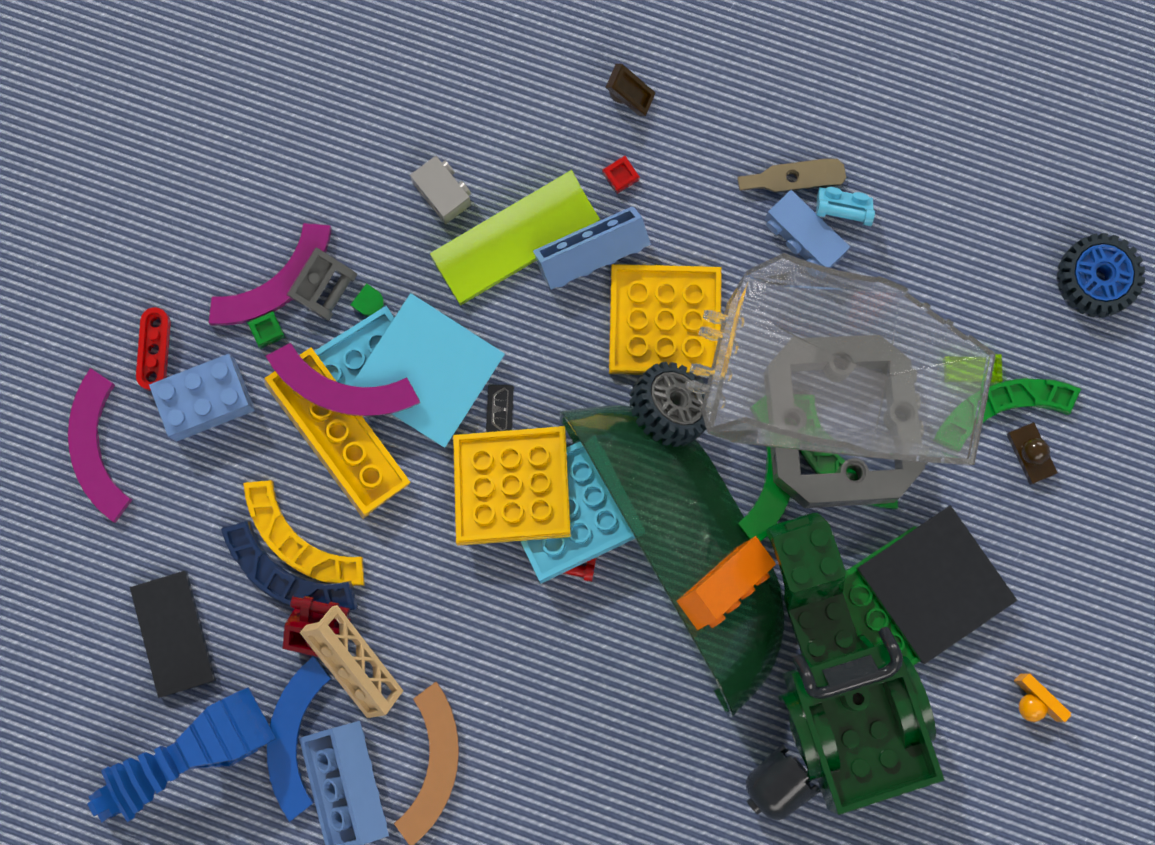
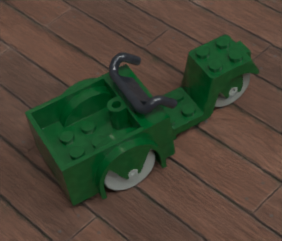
M811 513L769 527L766 533L780 567L784 583V602L801 654L793 658L797 669L783 673L788 692L777 696L779 701L785 704L789 712L790 730L796 748L807 766L806 775L809 779L806 781L818 780L827 809L837 815L945 781L931 742L936 739L933 712L915 667L906 656H902L897 640H895L888 627H883L878 631L883 642L874 645L863 634L857 636L843 594L846 570L830 524L819 513Z

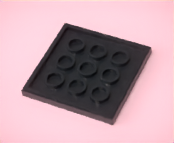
M951 505L856 568L922 665L1018 601Z

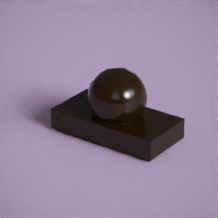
M615 64L605 87L613 101L625 104L638 116H646L656 94L654 90L623 64Z
M1034 422L1006 434L1030 485L1058 473L1050 457V447L1046 441L1042 440Z

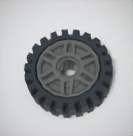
M661 362L659 365L657 363L645 371L633 385V389L630 392L632 398L629 402L630 406L634 407L631 410L632 415L639 416L636 420L638 426L643 424L646 426L643 430L644 433L648 435L652 432L653 440L658 441L662 438L663 445L668 446L672 443V447H678L679 445L685 446L693 442L709 427L713 420L714 407L711 405L714 401L713 397H707L710 393L709 388H702L705 382L701 378L698 380L694 378L696 376L695 372L691 370L689 373H686L687 367L681 365L677 368V363L671 362L669 365L667 362Z

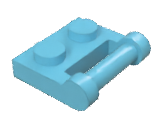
M819 187L816 216L825 217V215L859 221L863 225L871 227L875 216L873 198L860 192L852 194L842 192L835 187Z

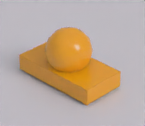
M1030 673L1019 674L1014 680L1027 693L1019 702V712L1027 721L1038 722L1048 714L1056 722L1065 723L1072 716L1071 712Z

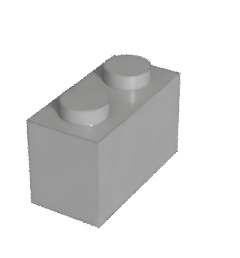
M434 156L410 174L412 184L446 225L471 206L469 197L471 192L463 181L458 183L452 176L455 172L446 160L441 162L437 156Z

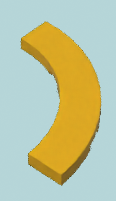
M272 480L243 483L245 499L251 518L262 539L281 560L297 571L323 582L332 584L351 581L352 586H365L363 557H345L330 554L313 547L303 540L284 518L277 503Z

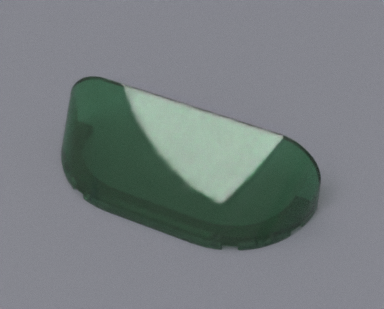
M607 405L560 411V421L565 426L572 443L575 444L580 441L711 671L719 686L713 692L727 716L733 717L761 688L777 660L784 632V610L781 588L776 573L772 568L768 572L770 577L760 585H754L756 590L745 599L741 600L740 598L741 604L728 614L725 612L723 614L726 617L725 620L714 628H710L707 625L697 631L677 603V600L734 549L748 541L737 525L744 518L742 512L713 462L696 440L685 446L679 445L678 447H672V443L668 446L663 445L662 438L658 441L653 440V433L650 432L647 435L643 432L646 426L644 424L638 426L636 423L639 416L632 415L631 410L634 407Z

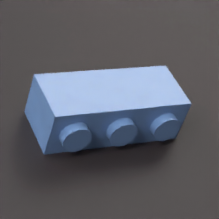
M792 190L776 203L765 217L769 230L775 235L780 234L787 241V247L793 253H799L806 260L807 267L814 273L819 272L824 276L850 249V246L819 216H816V213Z

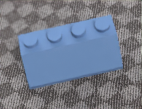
M360 721L299 738L325 845H364L389 836L387 821L383 814L379 790L376 786L372 762L368 755L365 734Z

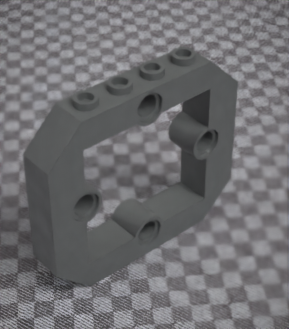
M882 333L791 338L763 372L773 482L803 508L894 503L901 498L928 463V453L922 445V438L925 432L924 423L919 421L918 410L921 409V398L919 394H916L915 389L918 374L916 367L912 365V358ZM833 362H842L845 370L840 371L836 369ZM883 367L888 410L884 415V423L888 430L891 431L895 470L869 471L864 461L851 458L846 460L837 469L836 473L801 475L797 436L806 425V416L800 408L795 407L793 404L790 372L823 370L828 380L840 383L845 381L854 369ZM897 411L904 413L906 422L899 421L895 413ZM784 418L793 419L796 423V428L786 427L783 421ZM847 469H852L857 473V481H852L847 477Z

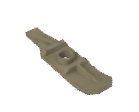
M818 159L773 165L761 174L740 176L737 179L739 191L767 189L774 193L823 186H840L846 179L844 164L838 159ZM794 174L797 178L796 182H789L787 175Z

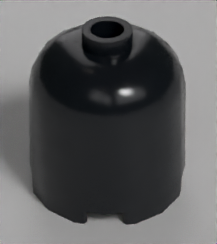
M784 744L759 764L748 775L746 780V790L750 796L747 800L748 805L757 815L762 812L773 820L786 818L821 791L817 785L811 786L809 784L811 781H806L809 779L806 775L807 770L796 757L793 758L791 755L787 756L785 754L789 749Z

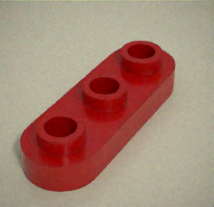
M157 307L147 309L140 318L136 380L141 387L148 391H151L149 384L167 378L171 320L165 311ZM160 319V326L153 327L154 321ZM155 346H158V353L152 355L151 349ZM153 373H156V380L150 382L149 376Z

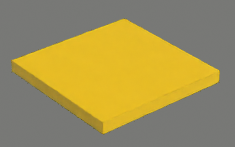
M612 264L609 374L642 375L657 363L659 365L661 362H667L669 365L671 362L677 363V368L681 365L687 367L686 373L692 370L696 373V376L720 377L721 267Z
M565 426L453 435L457 546L571 537Z

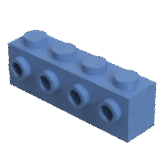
M632 206L533 250L544 280L552 290L556 287H563L569 281L580 276H587L600 267L614 264L618 259L629 254L638 253L643 248L651 245L642 216Z

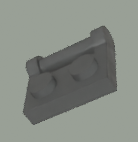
M316 247L286 295L313 311L319 317L330 321L333 316L332 311L350 281L353 282L358 274ZM336 271L341 276L325 303L321 306L316 302Z

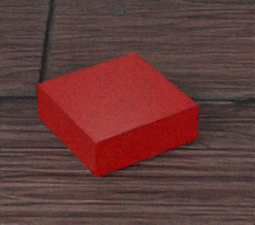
M626 156L621 157L602 169L603 175L616 194L640 180V176Z

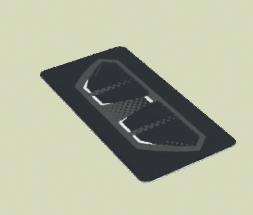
M488 385L486 432L512 430L513 385Z

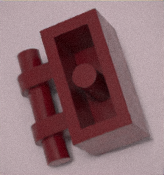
M293 596L290 607L294 608L284 625L282 649L318 657L300 632L306 625L319 622L332 606H339V603L330 601L327 604L314 601V598L304 596V598ZM339 606V608L342 610V612H343V613L345 614V616L348 618V617H349V613H350V608H345V607H340V606ZM334 618L328 626L335 635H340L339 623Z

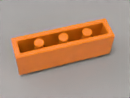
M755 536L734 549L681 596L677 603L697 631L707 625L710 628H714L725 620L726 617L723 615L725 612L728 614L741 604L740 598L743 600L756 590L754 585L758 586L770 577L768 572L776 563Z

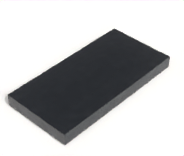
M181 571L130 587L158 698L216 681L188 572Z

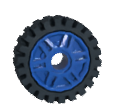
M1096 233L1082 238L1067 250L1058 265L1060 270L1057 272V279H1060V282L1057 285L1059 290L1063 289L1064 293L1061 296L1064 300L1069 299L1070 303L1068 305L1071 308L1077 307V312L1081 314L1088 313L1089 317L1099 316V318L1121 312L1137 299V296L1141 294L1143 289L1141 286L1145 283V277H1142L1145 273V266H1140L1143 260L1141 256L1136 257V248L1134 246L1132 248L1127 246L1130 242L1125 239L1119 241V236L1117 235L1108 237V233H1101L1097 236ZM1096 270L1104 274L1105 281L1097 277Z

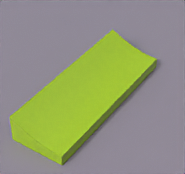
M570 170L430 253V256L461 306L535 262L536 258L533 250L600 221V218L586 197L573 171Z

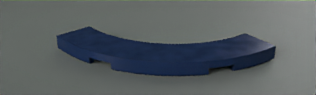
M244 521L221 528L225 543L235 562L246 573V577L271 598L290 606L293 596L299 598L308 596L314 598V601L329 604L331 601L339 603L340 607L350 608V610L358 609L351 581L332 584L317 583L299 578L287 572L265 552L254 533L251 521Z

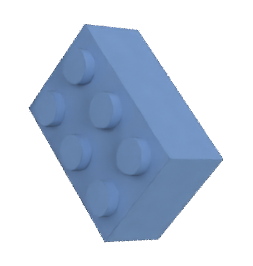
M230 354L149 384L168 437L176 442L255 411L237 361Z

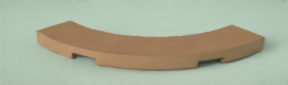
M437 681L413 698L425 721L430 753L427 774L417 798L404 815L394 823L409 845L417 843L437 821L450 798L458 770L459 737L456 722L449 701Z

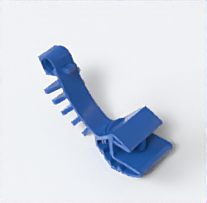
M247 687L208 706L177 738L175 743L168 747L159 746L154 749L155 755L144 752L137 756L139 761L129 758L123 761V764L117 763L112 767H106L101 770L107 785L88 796L90 802L87 805L93 817L98 815L101 823L119 813H122L125 820L129 822L135 818V813L141 811L145 804L153 800L155 792L159 793L165 790L167 782L179 778L183 772L199 768L230 767L257 752L259 748L272 742L276 737L250 688Z

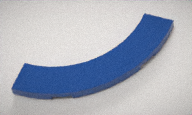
M315 656L308 660L291 678L276 704L270 722V728L276 739L267 744L269 777L275 797L289 822L315 803L304 785L297 762L298 737L303 716L318 692L332 679Z

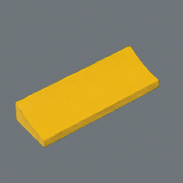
M312 347L300 354V357L312 369L336 381ZM275 371L264 378L267 389L363 519L411 483L362 416L341 414L319 407L295 392Z

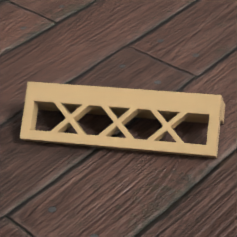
M332 606L319 622L306 625L300 634L366 718L384 716L402 694L403 689L339 606ZM334 618L339 623L340 635H335L328 626ZM348 640H352L356 645V656H352L349 653ZM365 661L369 662L373 667V678H369L365 673ZM381 683H385L392 691L387 699L381 693Z

